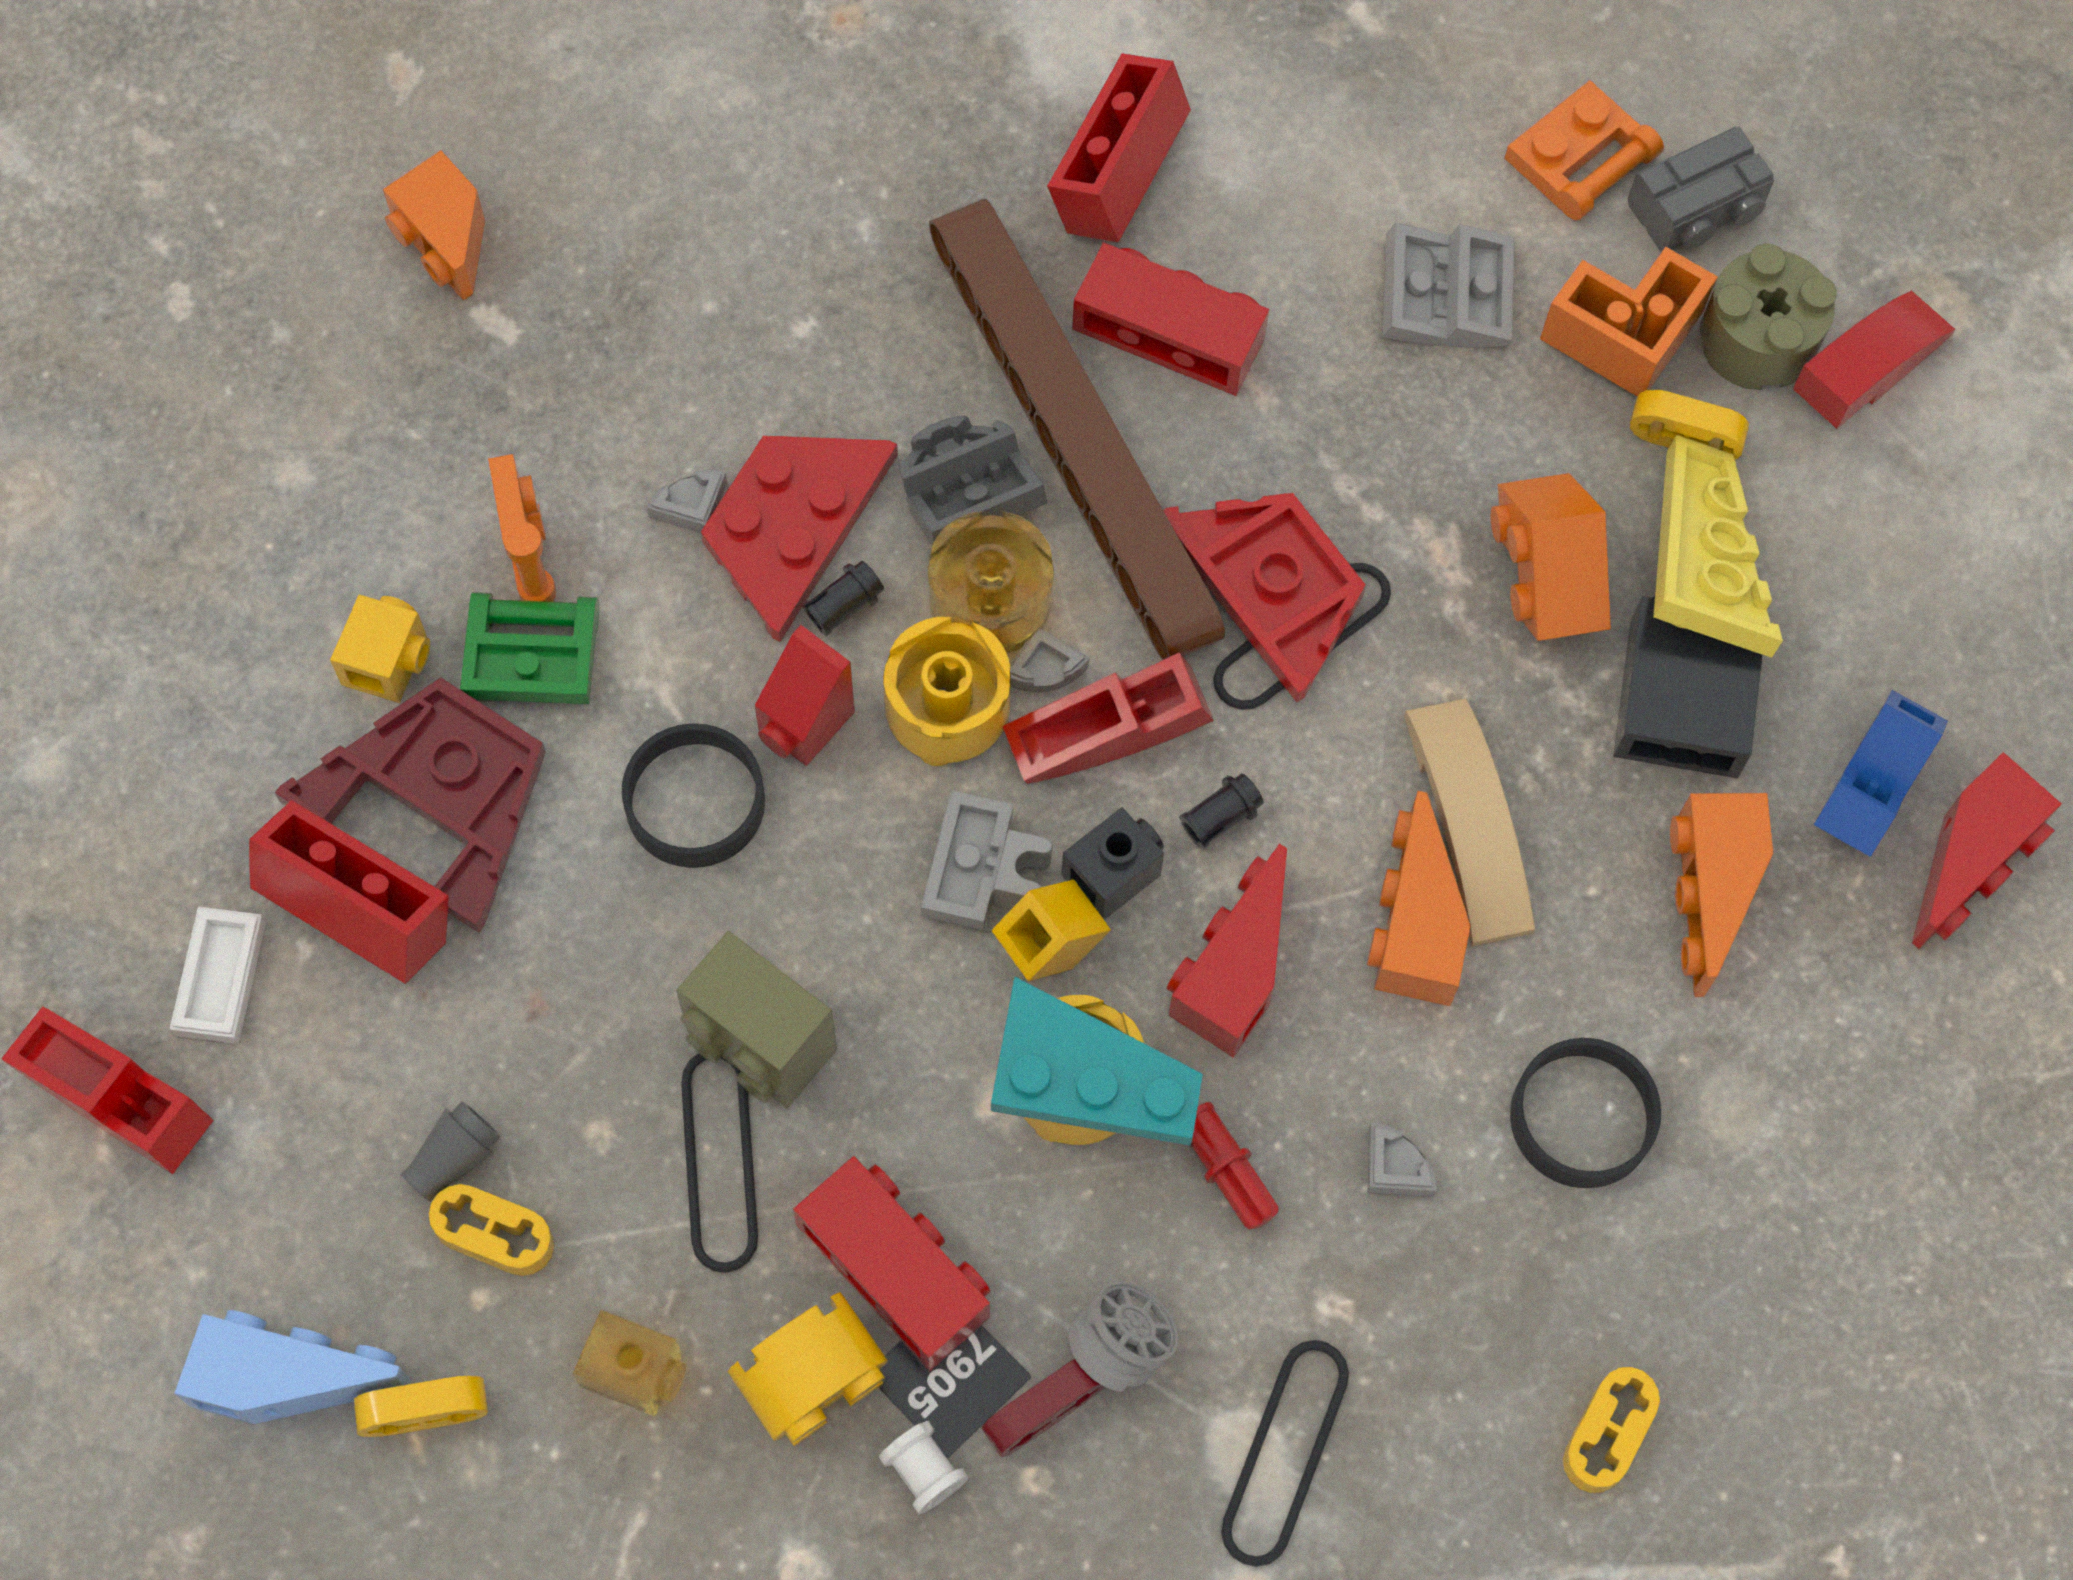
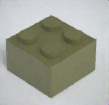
M729 930L676 990L683 1014L680 1019L689 1032L686 1037L687 1042L710 1062L716 1063L723 1057L730 1064L741 1071L736 1077L738 1082L750 1094L764 1103H767L773 1097L788 1109L837 1051L832 1010Z

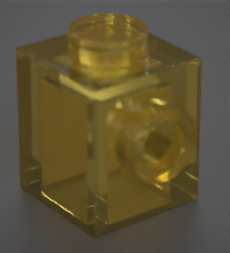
M600 1310L573 1371V1375L579 1386L656 1416L662 1399L671 1403L676 1397L682 1384L687 1364L679 1361L682 1352L677 1339Z

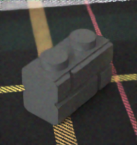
M1735 126L1636 173L1627 199L1629 207L1642 226L1646 225L1647 233L1660 252L1665 247L1672 250L1681 245H1684L1687 250H1691L1708 241L1716 232V228L1731 221H1734L1737 226H1741L1759 216L1766 207L1765 202L1774 179L1772 171L1760 154H1755L1754 146L1740 126Z

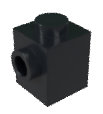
M1121 807L1063 852L1061 875L1066 881L1075 880L1105 920L1161 876L1164 858L1162 849L1164 844L1158 833L1146 820L1139 818L1135 821Z

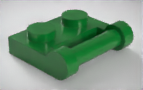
M472 592L469 602L460 690L475 700L590 704L595 639L599 626L598 597L579 596L577 603L493 599L492 593ZM493 624L574 627L573 636L490 633Z

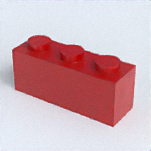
M1121 53L1047 185L1067 234L1119 243L1191 111L1174 61Z
M1103 242L1074 298L1072 330L1237 396L1265 340L1270 309L1259 305L1255 299L1244 293H1229L1206 284L1200 277L1189 271H1174L1149 261L1145 255L1131 248L1119 249Z
M293 800L286 804L249 839L250 889L404 984L446 944L449 895Z
M853 1156L793 1208L796 1225L921 1363L931 1371L990 1318V1302L985 1297L991 1290L970 1264L964 1261L957 1267L940 1249L945 1244L943 1236L922 1213L919 1212L911 1218L895 1199L901 1193L895 1183L879 1166L874 1164L867 1170Z

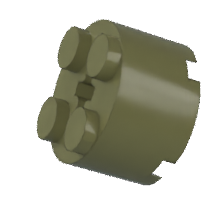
M1764 243L1757 245L1751 252L1737 257L1719 275L1701 318L1700 335L1702 333V339L1706 347L1704 354L1708 363L1724 379L1746 389L1761 390L1762 385L1782 383L1780 387L1793 384L1797 381L1803 366L1818 354L1832 325L1835 313V299L1837 297V289L1834 283L1824 277L1809 261L1793 253L1783 251L1774 244Z

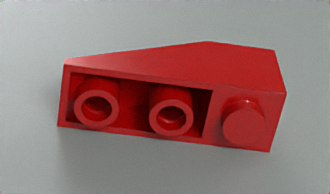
M2004 752L1959 795L1944 815L1912 944L1918 949L1935 933L1946 941L1972 914L1964 904L1977 892L1985 899H1988L2013 874L2014 871L2006 863L2018 851L2029 858L2055 832L2046 822L2062 803Z
M1280 843L1267 861L1259 856L1254 859L1238 885V889L1244 892L1232 911L1224 906L1218 910L1202 937L1209 944L1196 962L1189 957H1186L1181 962L1166 988L1173 993L1168 1016L1233 1058L1268 1009L1274 989L1287 848Z

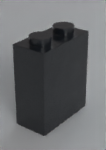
M1642 596L1630 622L1613 757L1738 779L1752 755L1763 655L1654 618L1655 597Z

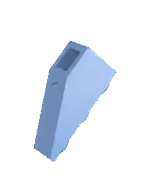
M227 1310L224 1319L202 1314L174 1394L189 1407L251 1424H258L354 1402L355 1397L366 1392L408 1385L410 1379L400 1366L394 1365L397 1357L382 1349L367 1345H357L354 1354L329 1348L332 1339L323 1334L293 1327L288 1337L266 1331L267 1322L261 1318L235 1310Z

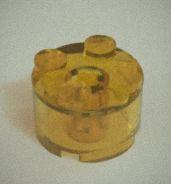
M982 511L968 513L955 519L940 532L933 543L928 564L929 607L932 618L952 617V622H959L970 626L974 622L983 626L997 637L1006 653L1022 648L1025 642L1032 638L1039 629L1045 627L1053 603L1054 566L1050 545L1036 526L1016 514L1003 512V516H982Z

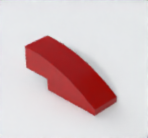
M1911 290L1862 319L1806 363L1793 390L1838 429L1865 404L1869 402L1873 405L1949 339L1956 329Z
M1177 653L1124 679L1115 672L1005 724L1003 729L1024 782L1031 784L1096 767L1141 752L1211 723L1214 719L1191 665L1180 653Z
M44 1006L41 1007L1 1058L7 1065L66 1106L171 1174H174L214 1121L188 1096L144 1071L128 1056Z

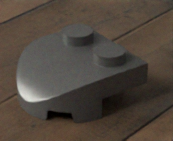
M956 416L938 421L914 435L911 439V453L905 461L899 460V471L910 512L936 551L1007 520L1017 518L1028 511L1048 503L1044 484L1020 453L1015 432L1007 424L999 420H995L993 428L973 426L967 416Z

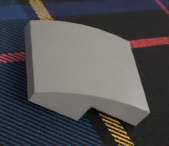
M1395 222L1386 233L1382 337L1437 346L1465 348L1508 346L1512 341L1514 237L1459 224L1451 235Z

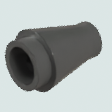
M461 1101L452 1112L445 1108L412 1163L401 1175L421 1196L431 1201L441 1190L492 1156L494 1153L490 1148L501 1136L475 1110Z

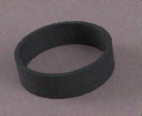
M699 723L682 724L656 733L647 739L633 754L626 767L622 781V802L634 837L651 855L663 862L679 867H707L733 857L752 840L764 815L765 793L760 767L756 758L747 745L738 737L712 725ZM693 744L714 746L738 758L752 775L756 785V792L749 815L731 835L711 845L685 848L669 845L656 839L641 826L633 813V794L639 777L653 760L671 749Z
M1573 1038L1549 1046L1530 1062L1513 1093L1510 1107V1122L1518 1148L1537 1171L1549 1179L1566 1186L1598 1188L1623 1179L1644 1159L1659 1132L1661 1102L1657 1087L1648 1070L1627 1050L1601 1039ZM1571 1056L1599 1059L1620 1070L1634 1084L1645 1107L1647 1126L1640 1151L1620 1166L1601 1171H1585L1571 1168L1550 1157L1531 1135L1523 1110L1526 1084L1537 1070L1554 1060Z

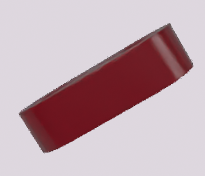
M1073 1359L996 1412L983 1424L981 1429L1000 1457L1008 1456L1084 1405L1098 1394L1104 1386L1093 1380L1080 1367L1076 1359Z

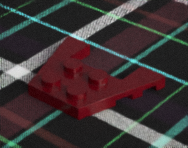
M440 677L373 723L375 726L373 730L346 748L339 745L320 758L322 761L321 765L297 781L292 777L284 782L275 791V795L283 805L293 800L332 824L361 786L368 781L465 844V848L434 887L449 895L448 913L479 933L487 921L546 752L541 741Z

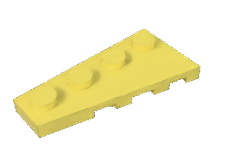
M1676 435L1666 454L1654 618L1772 658L1783 642L1779 624L1770 623L1767 608L1771 604L1772 598L1767 581H1762L1758 578L1755 561L1760 553L1755 536L1749 535L1744 525L1743 519L1748 512L1734 455Z

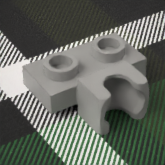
M951 790L921 904V916L984 930L992 900L994 906L1012 909L1029 890L1040 888L1037 882L1026 880L1018 873L1026 868L1047 869L1051 863L1052 842L1044 837L1009 830L1014 804Z

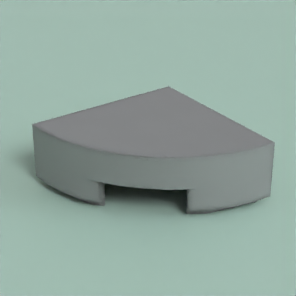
M700 470L694 472V476L681 479L669 487L668 485L663 486L653 496L647 507L649 518L701 533V530L721 500L727 484L726 472Z
M1037 626L1010 663L1011 687L1030 692H1045L1059 689L1079 678L1089 667L1090 658Z
M1371 1123L1368 1137L1367 1193L1434 1197L1436 1193V1180L1428 1159H1425L1419 1149L1397 1129L1383 1124Z

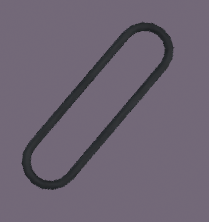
M1366 563L1350 564L1355 572L1368 573L1377 579L1382 591L1380 600L1374 607L1343 630L1333 649L1380 614L1388 605L1391 595L1389 581L1384 573L1373 565ZM1249 640L1221 661L1216 667L1213 677L1215 691L1220 699L1230 707L1241 710L1254 709L1266 703L1285 688L1280 681H1277L1252 700L1236 699L1227 693L1223 686L1224 672L1231 664L1253 648Z
M698 1053L688 1061L683 1070L681 1081L691 1243L694 1254L702 1265L713 1271L730 1272L740 1269L751 1260L757 1249L758 1242L748 1091L737 1080L748 1243L743 1254L736 1260L717 1262L705 1253L701 1242L691 1079L695 1068L707 1059ZM730 1064L734 1068L736 1076H738L741 1071Z
M1317 1340L1302 1342L1290 1350L1282 1364L1223 1518L1221 1530L1224 1546L1230 1555L1242 1564L1258 1567L1272 1563L1282 1555L1291 1538L1348 1384L1349 1371L1347 1362L1340 1351L1327 1342ZM1312 1350L1325 1352L1337 1364L1339 1371L1338 1383L1279 1540L1275 1547L1265 1555H1247L1239 1550L1233 1541L1231 1532L1233 1521L1293 1364L1300 1355Z

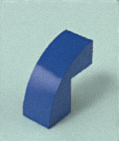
M1892 690L1836 783L1814 825L1871 857L1896 817L1905 795L1941 739L1948 720Z

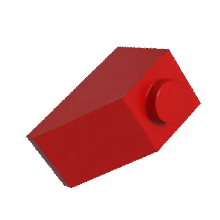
M802 625L791 635L755 703L759 730L758 736L761 741L778 756L787 758L791 754L807 766L855 713L851 662Z

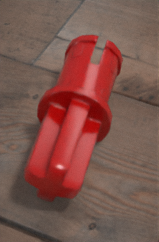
M1212 1102L1203 1103L1197 1107L1191 1147L1207 1169L1204 1178L1207 1183L1215 1182L1245 1228L1249 1230L1260 1228L1279 1212L1278 1205L1248 1160L1252 1155L1248 1148L1240 1149L1214 1110L1215 1107Z

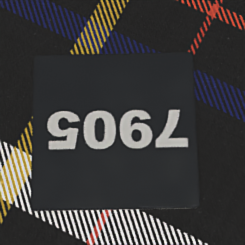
M982 1325L931 1371L921 1363L901 1340L885 1355L888 1362L879 1369L885 1377L883 1379L884 1383L879 1389L914 1426L925 1421L930 1422L934 1428L932 1438L946 1458L951 1457L1031 1379L1030 1373Z

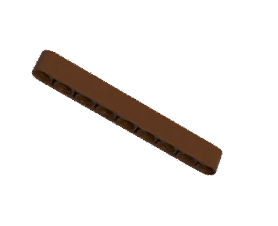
M984 198L930 220L929 230L931 238L944 267L1160 658L1164 660L1177 653L1185 657L1225 638V628L1213 598L991 203Z

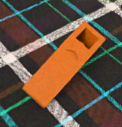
M1417 791L1411 811L1399 810L1391 847L1402 849L1399 869L1387 868L1379 906L1390 908L1386 930L1376 927L1374 929L1367 966L1378 968L1374 990L1451 1006L1460 983L1471 925L1427 792Z
M1690 793L1679 815L1672 817L1670 825L1671 849L1673 854H1681L1683 876H1678L1676 881V908L1679 915L1687 914L1689 937H1684L1682 940L1681 966L1685 976H1692L1694 997H1704L1717 978L1773 855L1767 793Z

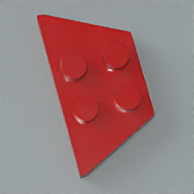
M763 435L701 530L703 544L716 562L724 566L730 574L732 584L745 601L749 600L765 622L766 630L773 639L781 642L802 609V604L809 598L898 456V446L896 443L890 440Z
M1294 493L1263 496L1261 499L1253 502L1241 499L1215 502V509L1179 513L1178 506L1165 508L1163 510L1202 581L1296 703L1304 699L1361 601L1366 584Z

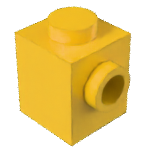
M359 594L330 658V662L342 686L400 703L412 673L419 674L427 662L430 651V639L427 638L418 612L407 602L391 596H382L380 600Z
M1069 880L1029 890L991 931L1029 982L1072 970L1111 929L1075 880Z

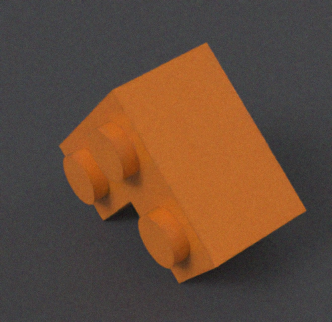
M1665 247L1634 290L1582 259L1552 301L1540 340L1633 395L1638 396L1641 392L1651 389L1702 316L1718 276Z
M1570 473L1498 484L1499 505L1491 507V527L1495 541L1497 543L1502 542L1509 551L1513 563H1518L1519 584L1511 585L1510 589L1511 606L1516 621H1522L1537 641L1610 630L1605 510Z

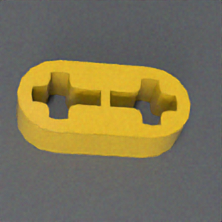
M1647 390L1641 392L1636 398L1630 419V429L1640 439L1669 448L1676 435L1731 453L1736 460L1743 453L1749 430V422L1743 415L1729 408L1668 391Z
M463 1184L448 1186L440 1191L431 1202L428 1213L430 1226L441 1243L454 1251L520 1276L535 1274L543 1269L552 1258L554 1250L553 1235L543 1217L532 1210L473 1186ZM465 1203H471L470 1210L474 1217L486 1223L483 1231L471 1225L463 1224L457 1233L452 1232V1224L445 1215L449 1209L460 1211ZM526 1227L532 1228L531 1234L538 1247L535 1251L524 1249L518 1258L512 1257L513 1250L510 1244L505 1239L497 1236L500 1229L520 1236Z
M1633 1367L1618 1368L1610 1372L1594 1391L1563 1455L1564 1471L1570 1482L1580 1490L1589 1493L1605 1492L1613 1488L1627 1473L1657 1414L1660 1403L1659 1389L1654 1380L1644 1371ZM1626 1385H1630L1637 1390L1635 1402L1642 1406L1643 1410L1633 1409L1619 1426L1610 1421L1618 1404V1400L1609 1394L1610 1389L1620 1392ZM1602 1434L1613 1439L1605 1454V1460L1613 1466V1469L1610 1471L1603 1468L1596 1476H1593L1585 1471L1588 1459L1580 1454L1579 1451L1580 1448L1590 1451L1599 1442Z
M456 1376L366 1392L354 1398L357 1435L361 1437L391 1436L460 1424L480 1419L488 1413L484 1378L480 1376Z

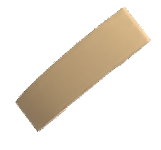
M1467 699L1405 711L1404 717L1420 772H1427L1458 878L1456 883L1471 925L1469 932L1471 947L1533 934L1535 925L1531 901L1513 822L1492 755Z

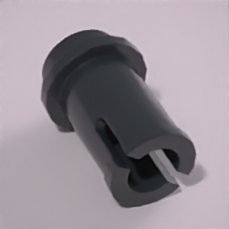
M860 561L855 566L850 563L843 567L844 575L813 599L802 604L809 619L825 636L832 633L834 628L868 603L874 606L879 602L877 595L885 590L884 586L875 572L864 561Z
M1241 773L1235 778L1227 775L1222 779V788L1190 811L1184 812L1179 816L1184 830L1199 848L1205 849L1210 842L1243 818L1253 820L1258 816L1257 809L1264 804V800L1255 784L1245 774Z

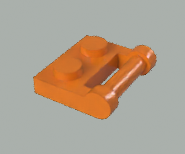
M1589 80L1510 143L1504 159L1565 215L1577 221L1593 210L1594 201L1637 165L1640 163L1648 164L1664 151V143L1655 129L1648 125L1637 123ZM1614 140L1623 147L1581 182H1570L1567 179Z
M513 454L488 458L502 540L507 556L513 563L519 597L525 601L553 602L556 597V587L552 576L544 570L540 557L543 552V540H546L540 505L536 499L532 476H519Z

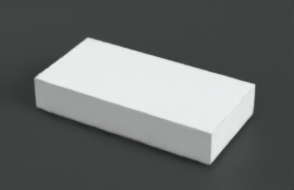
M198 907L169 1029L174 1036L239 1044L266 926V921L262 914Z

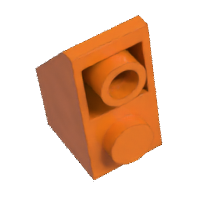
M440 150L383 189L390 214L385 216V221L393 235L404 247L413 243L423 255L420 257L421 262L433 281L440 287L448 283L464 301L473 295L485 218L477 189Z

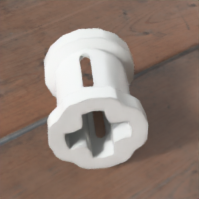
M929 1421L919 1423L903 1433L879 1455L885 1467L893 1466L916 1499L913 1502V1507L919 1515L939 1505L968 1480V1475L963 1468L954 1469L933 1440L934 1428Z

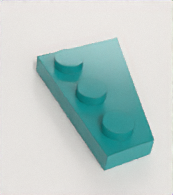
M1014 976L992 1094L991 1111L1191 1146L1203 1074Z

